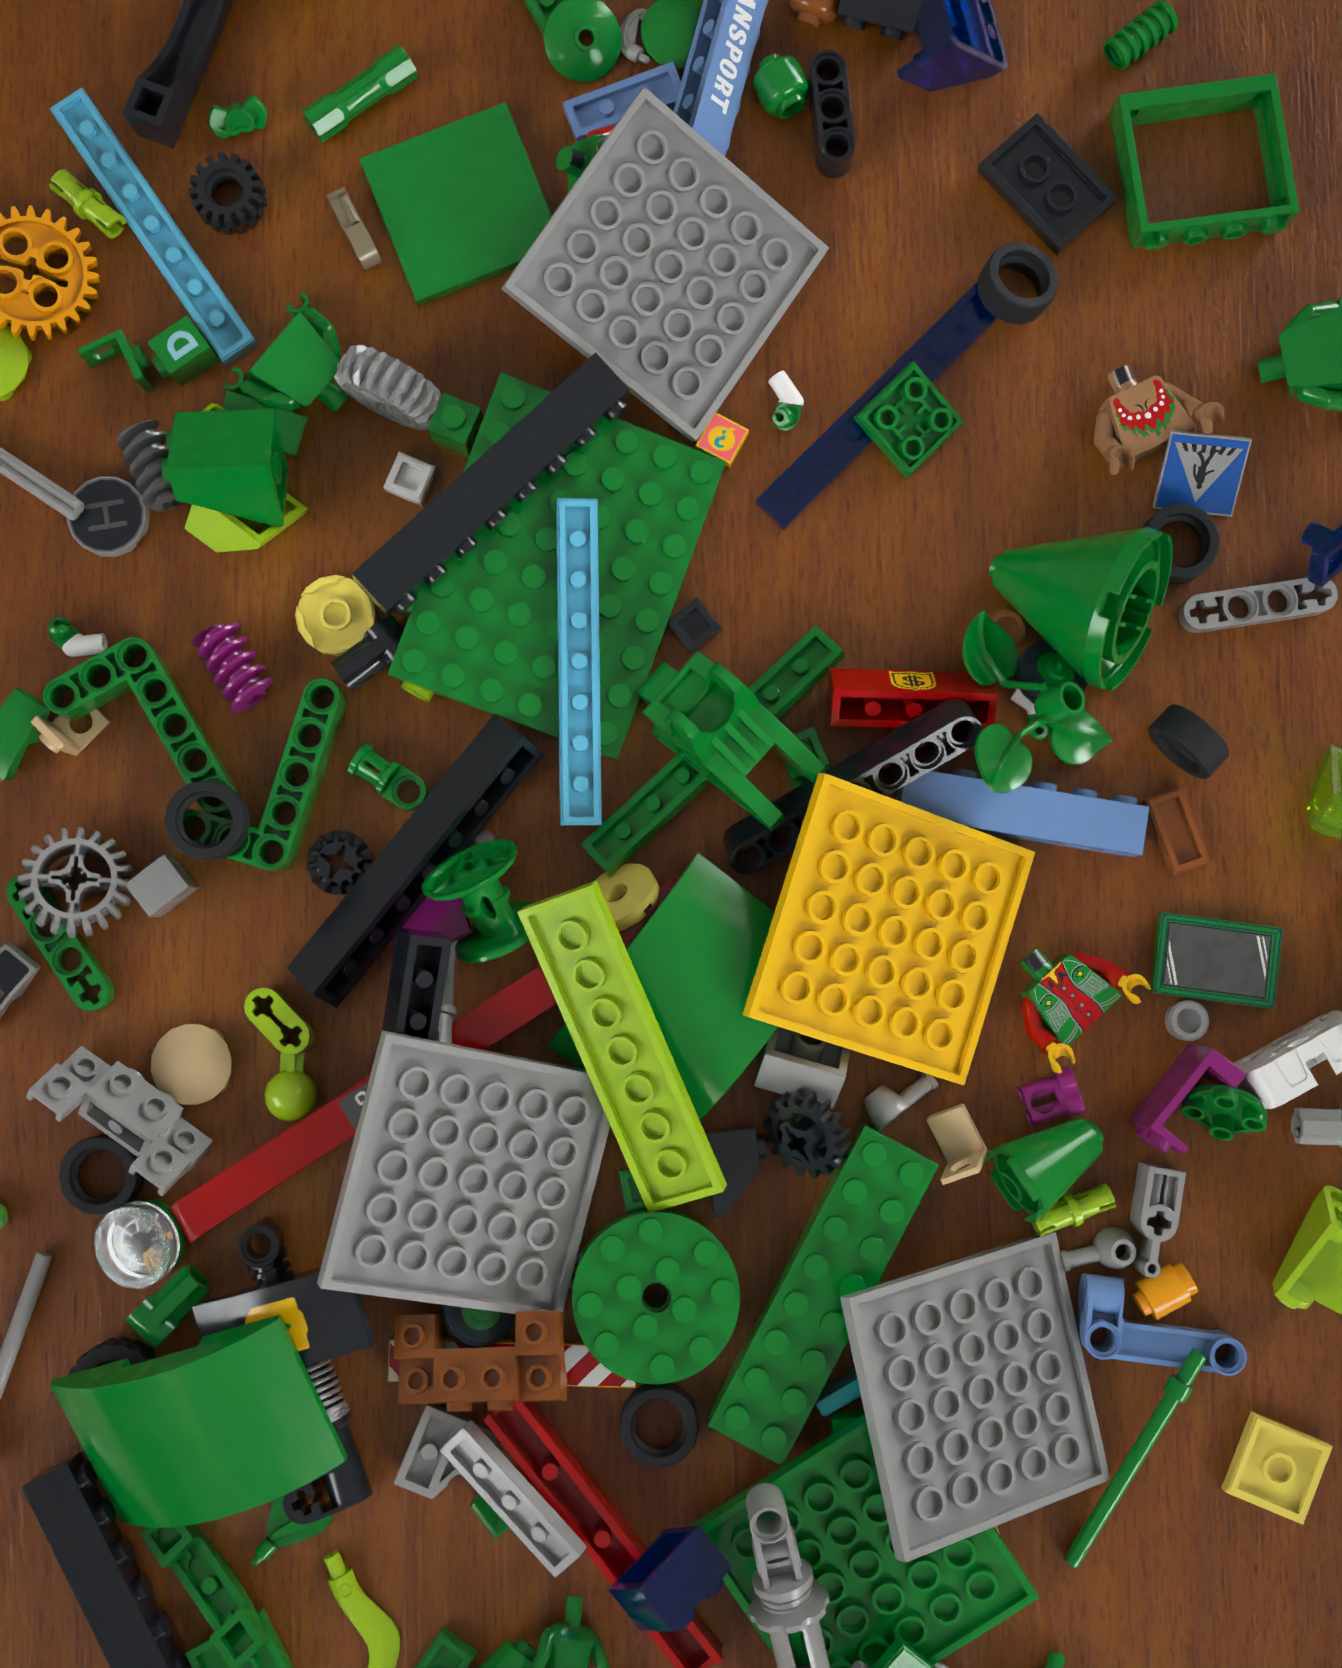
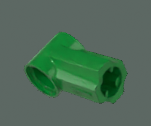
M187 1263L156 1294L153 1293L145 1299L125 1321L155 1350L183 1323L181 1319L192 1309V1306L196 1305L212 1289L208 1278L198 1268Z

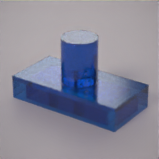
M1315 521L1311 522L1302 536V543L1312 547L1308 581L1322 587L1342 571V525L1333 530Z

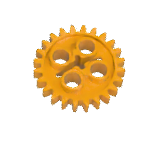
M31 205L28 206L26 216H20L15 206H11V218L7 220L0 213V260L13 266V268L0 266V280L10 278L17 282L15 290L11 293H0V331L8 324H11L12 334L16 338L20 335L22 329H27L31 341H35L38 330H43L46 337L51 340L53 335L52 328L58 327L66 335L68 330L65 322L70 320L80 326L82 323L77 312L79 310L89 314L92 312L91 306L85 301V298H98L97 291L89 285L100 283L99 274L88 271L98 266L97 259L91 256L84 257L92 250L89 241L77 243L81 237V231L77 227L67 232L68 222L66 217L63 216L56 223H53L49 209H46L42 217L39 218L36 217ZM19 240L25 242L28 247L21 255H11L6 251L8 244ZM53 254H62L68 258V263L63 268L54 269L47 265V260ZM32 267H37L40 276L33 275L31 280H26L24 272H31ZM51 280L66 281L68 283V286H58L55 282ZM45 291L53 292L58 296V299L54 305L42 307L36 303V298L40 293Z

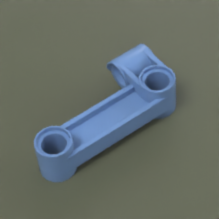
M1087 1273L1081 1275L1078 1287L1076 1325L1081 1346L1095 1358L1181 1368L1194 1348L1208 1357L1200 1371L1233 1376L1241 1372L1245 1367L1247 1352L1244 1346L1226 1332L1218 1329L1206 1330L1124 1319L1125 1290L1123 1281L1126 1278ZM1099 1327H1105L1107 1331L1105 1340L1099 1345H1091L1090 1337L1092 1332ZM1228 1343V1355L1225 1359L1216 1361V1349L1220 1345Z

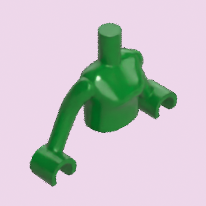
M567 1595L564 1622L552 1624L544 1629L536 1655L529 1668H588L590 1654L596 1668H610L600 1637L589 1625L581 1623L584 1597Z

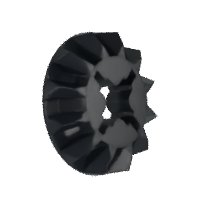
M334 830L319 836L313 846L308 849L309 855L306 867L311 881L321 890L334 895H344L351 890L372 864V857L367 844L359 836L348 831ZM345 848L344 860L350 866H353L354 870L339 869L331 879L333 865L324 856H338L340 851H343Z

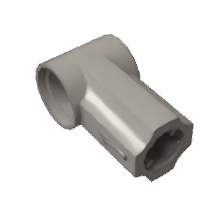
M1342 1105L1339 1106V1109L1294 1108V1113L1291 1117V1132L1294 1137V1143L1303 1145H1339L1342 1148Z

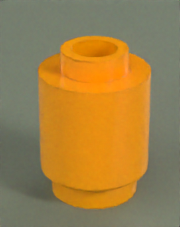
M1178 1263L1173 1267L1167 1264L1160 1269L1157 1278L1144 1277L1135 1282L1134 1285L1137 1292L1132 1294V1298L1144 1317L1151 1314L1155 1320H1158L1191 1302V1296L1198 1293V1289L1183 1264Z

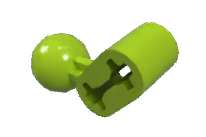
M264 987L255 989L245 999V1014L272 1045L281 1052L280 1072L275 1074L266 1085L264 1093L265 1104L270 1113L279 1120L288 1122L301 1120L309 1115L317 1099L316 1085L312 1078L304 1073L305 1053L314 1044V1030L306 1019L278 991ZM262 998L269 1001L274 1000L270 1007L274 1011L273 1014L284 1026L294 1030L301 1028L302 1032L298 1037L302 1042L299 1046L296 1044H286L289 1035L276 1018L263 1013L258 1014L262 1008L259 1003Z

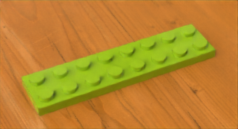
M597 880L522 907L517 913L647 1210L659 1211L724 1192L727 1186L725 1178Z

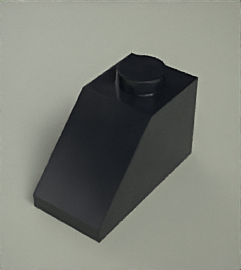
M754 1124L705 1130L707 1139L727 1183L724 1192L712 1195L715 1217H723L760 1171L759 1159H766L764 1134H756Z

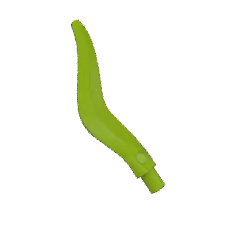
M339 1550L328 1553L323 1557L331 1576L327 1582L343 1612L367 1644L369 1650L368 1668H396L400 1652V1635L395 1623L363 1592L352 1568L346 1569Z

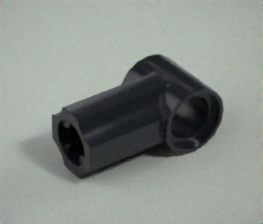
M393 615L385 617L372 625L364 634L365 638L331 662L337 674L352 692L386 668H390L404 631Z

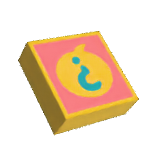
M715 413L701 434L695 449L725 461V466L730 468L749 434V429Z

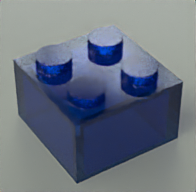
M699 1525L666 1528L608 1590L640 1631L679 1632L692 1621L695 1616L693 1609L702 1599L707 1600L722 1588L724 1585L722 1578L732 1566Z

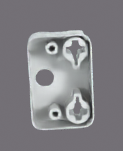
M1334 1010L1327 1014H1322L1233 1063L1246 1074L1245 1078L1238 1085L1240 1089L1257 1097L1265 1109H1272L1318 1086L1310 1068L1327 1059L1335 1074L1341 1073L1342 1011Z

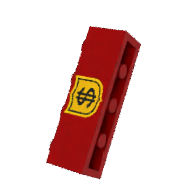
M830 668L827 696L830 726L900 728L942 702L957 698L964 700L970 706L980 721L982 729L995 724L998 702L996 685L994 683L990 686H981L971 677L969 672ZM964 720L957 722L953 728L961 725Z

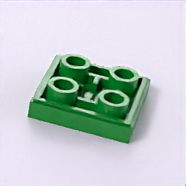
M914 361L909 362L853 417L903 477H909L964 423L962 418Z

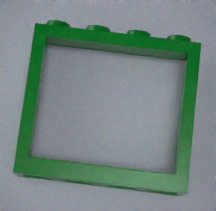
M1276 73L1118 95L1109 116L1131 249L1145 247L1146 250L1152 251L1164 248L1169 243L1183 241L1185 245H1196L1206 241L1208 238L1223 236L1224 240H1233L1249 232L1262 231V234L1265 235L1275 234L1284 230L1299 212ZM1254 109L1270 207L1148 224L1132 126Z

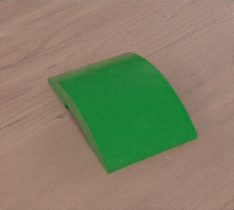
M698 852L648 915L647 920L626 945V950L698 1118L701 1120L742 1074L778 1026L742 1015L775 911ZM564 1022L547 1043V1046L574 1067L586 1070L568 1027Z
M281 1315L203 1336L198 1346L133 1365L126 1358L53 1379L50 1383L120 1520L133 1526L144 1528L182 1527L238 1514L282 1497L312 1482L345 1462L347 1458L344 1447Z

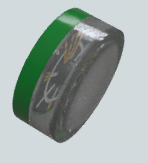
M139 1198L111 1211L102 1219L95 1234V1253L102 1270L111 1280L127 1288L140 1289L154 1284L178 1267L185 1253L186 1237L177 1220L168 1209L169 1206L152 1198Z

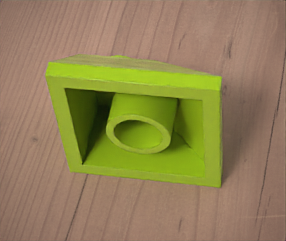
M287 493L283 526H272L192 505L184 529L216 553L259 549L304 516L308 508Z

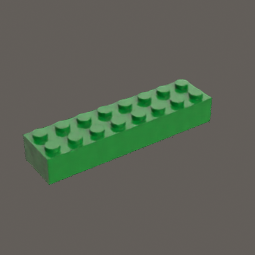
M859 1121L849 1140L851 1146L845 1152L847 1155L846 1159L838 1168L834 1169L707 1412L709 1427L781 1466L784 1465L849 1339L840 1297L878 1284L939 1166L928 1157Z

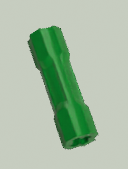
M397 44L376 58L369 68L334 92L322 95L303 108L301 112L318 140L323 143L347 127L350 120L388 94H395L417 79L416 68L402 46Z

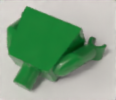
M300 293L298 295L304 305L299 309H294L289 303L286 304L293 320L247 372L251 378L238 367H233L231 371L240 378L238 383L230 386L223 382V386L230 392L253 398L257 403L266 408L291 412L298 408L304 410L317 398L335 413L349 397L332 380L337 372V365L340 362L341 347L333 324L316 308L312 307L305 293Z
M1341 297L1336 302L1326 301L1308 304L1286 324L1285 330L1278 334L1282 354L1257 360L1261 383L1286 378L1291 397H1297L1300 402L1321 409L1342 412Z

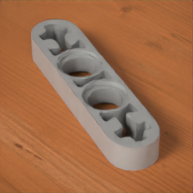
M1315 576L1202 593L1190 597L1180 606L1178 619L1180 625L1185 630L1191 633H1203L1316 616L1326 612L1335 605L1338 599V590L1330 579ZM1314 589L1318 593H1324L1325 599L1320 601L1319 604L1316 599L1304 600L1298 603V596L1306 595ZM1271 592H1280L1286 597L1287 607L1285 611L1275 612L1269 607L1268 596ZM1239 597L1246 602L1248 612L1244 618H1236L1230 614L1228 603L1231 598ZM1196 604H1198L1199 610H1210L1217 606V613L1206 616L1201 620V623H1199L1198 617H1191L1190 611L1196 608Z

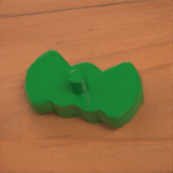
M250 95L243 105L232 104L228 109L212 105L208 113V125L213 133L221 139H226L230 135L237 136L241 132H251L254 128L263 129L267 123V108L254 95Z

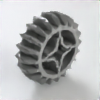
M364 345L350 346L338 363V369L334 376L339 387L347 395L353 397L356 402L367 407L368 410H372L378 415L400 424L404 428L407 426L413 430H427L442 397L439 389L431 381L425 379L423 374L416 372L411 366L400 362L398 358L395 359L385 352H379L373 347L367 348Z
M83 827L77 828L75 838H70L65 828L60 829L61 841L55 843L49 834L43 837L47 845L45 850H42L37 845H33L30 848L37 860H22V866L32 873H23L17 876L20 884L30 886L19 891L18 895L21 900H32L24 907L28 915L40 912L35 920L38 926L42 927L51 919L53 920L50 926L52 934L58 935L65 924L67 925L66 930L69 938H75L77 926H83L87 937L92 936V923L98 921L100 928L106 930L109 928L107 920L104 918L107 914L117 920L122 917L121 912L114 905L116 903L123 906L130 904V898L120 893V891H129L126 883L130 880L121 878L131 875L133 869L131 865H120L125 861L127 855L124 850L112 853L116 846V842L112 838L106 840L100 846L102 835L97 830L91 834L89 840H86ZM70 854L69 863L65 868L45 874L54 861ZM90 854L102 860L110 869L111 878H103L100 874L89 872L86 869L85 855ZM79 869L83 881L87 882L79 884L78 890H75L74 897L69 883L66 884V882L74 881ZM42 887H51L53 891L63 892L66 895L67 912L57 910L49 905L43 898ZM103 890L108 891L98 905L87 911L80 912L83 908L84 900L88 896L97 893L102 894Z

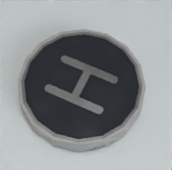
M99 476L86 481L73 493V496L84 503L85 508L80 513L78 519L70 520L67 518V524L72 537L84 549L102 557H117L131 552L138 545L137 542L141 540L142 536H145L149 528L150 511L142 502V494L131 483L118 477Z

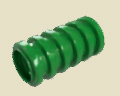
M1157 0L1152 4V7L1146 8L1132 22L1125 24L1123 29L1117 30L1113 37H1108L1103 44L1104 54L1108 62L1119 71H1124L1129 67L1130 63L1136 62L1139 56L1145 55L1159 41L1166 39L1168 34H1172L1178 29V18L1175 10L1166 1Z

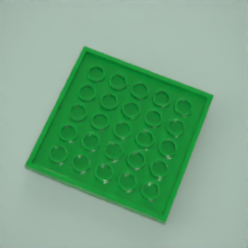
M865 1414L689 1525L691 1536L750 1620L748 1606L751 1604L755 1594L752 1577L757 1569L751 1541L752 1534L746 1508V1496L753 1487L763 1483L773 1484L782 1491L790 1525L794 1528L800 1557L810 1563L813 1577L822 1586L826 1587L829 1593L830 1603L825 1608L826 1614L819 1621L830 1668H851L853 1663L858 1660L872 1667L897 1637L901 1638L930 1663L935 1665L1040 1598L1035 1587L995 1527L906 1563L895 1558ZM765 1511L760 1515H770L774 1511ZM751 1621L774 1655L769 1633L760 1630L758 1625ZM803 1631L789 1633L797 1668L810 1665Z

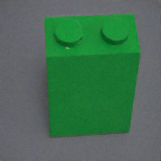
M275 409L175 412L173 429L167 430L166 434L168 458L162 459L163 479L165 483H171L175 499L260 523L283 526L289 468Z

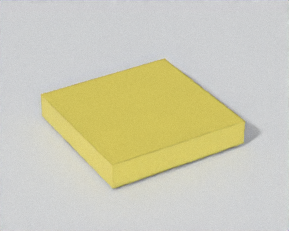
M1251 1411L1223 1482L1222 1489L1230 1495L1303 1525L1333 1446L1323 1440Z

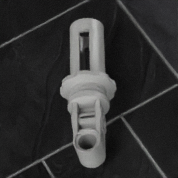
M769 1483L756 1485L746 1496V1508L752 1534L751 1541L757 1569L752 1577L755 1594L751 1604L748 1606L750 1620L755 1622L760 1630L769 1633L777 1668H797L789 1633L801 1630L803 1631L810 1665L799 1668H830L819 1621L826 1614L825 1608L830 1603L828 1590L813 1577L810 1563L800 1557L794 1528L790 1525L782 1491L777 1486ZM765 1511H774L770 1515H760Z

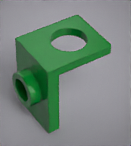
M121 329L77 349L79 355L91 368L123 354L135 380L146 392L154 389L145 371L146 368L150 367V363L139 344L134 346ZM111 347L106 352L100 354H93L95 351L101 348Z

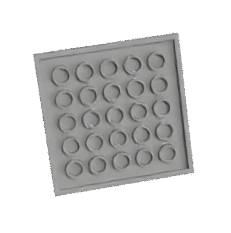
M643 87L501 289L586 358L589 359L594 353H597L626 384L631 394L693 442L697 441L829 247L646 87Z
M382 1030L317 1280L320 1289L516 1314V1311L558 1310L563 1312L610 1129V1123L587 1071Z
M1056 1232L1041 1237L1036 1234L840 1297L894 1554L897 1560L904 1563L1111 1480Z

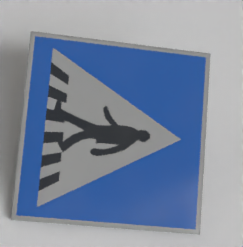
M1170 430L1152 508L1162 509L1177 503L1189 504L1198 507L1209 515L1232 517L1252 439Z

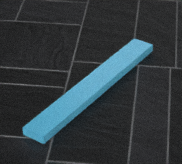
M81 87L49 108L224 365H229L259 345L85 90Z
M557 498L556 557L560 826L602 825L598 499Z

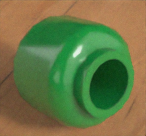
M778 53L765 57L759 63V70L754 75L752 81L754 91L767 114L779 116L780 119L790 118L806 106V99L810 93L809 81L795 57L790 55L780 56Z

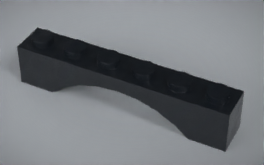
M184 0L166 44L152 64L137 77L123 111L124 116L138 136L174 149L234 0Z

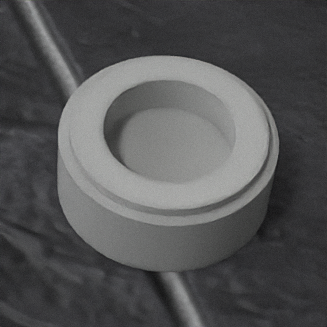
M1180 1000L1170 1005L1167 1009L1164 1022L1167 1031L1174 1038L1183 1041H1194L1206 1033L1209 1026V1017L1201 1004L1190 1000Z

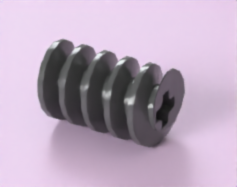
M146 420L133 424L121 431L117 437V445L123 450L124 461L130 465V475L137 479L135 486L143 494V504L156 512L174 509L185 502L175 499L171 483H165L163 479L162 459L168 458L169 454L167 445L162 446L166 442L167 431H155L159 427V421Z

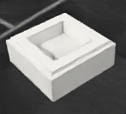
M398 452L383 488L388 493L422 506L437 469L431 464Z

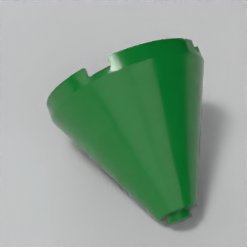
M1145 527L1006 549L1001 555L994 557L990 565L989 577L992 578L993 587L1090 686L1113 691L1129 676L1153 632V629L1147 628V624L1154 605L1162 606L1165 599L1172 568V540L1168 534Z

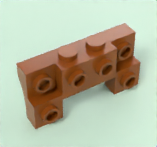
M558 1310L516 1311L515 1347L442 1349L443 1323L441 1315H395L394 1359L400 1360L398 1404H447V1412L472 1411V1403H487V1411H512L513 1402L567 1401V1375L563 1341L564 1312Z

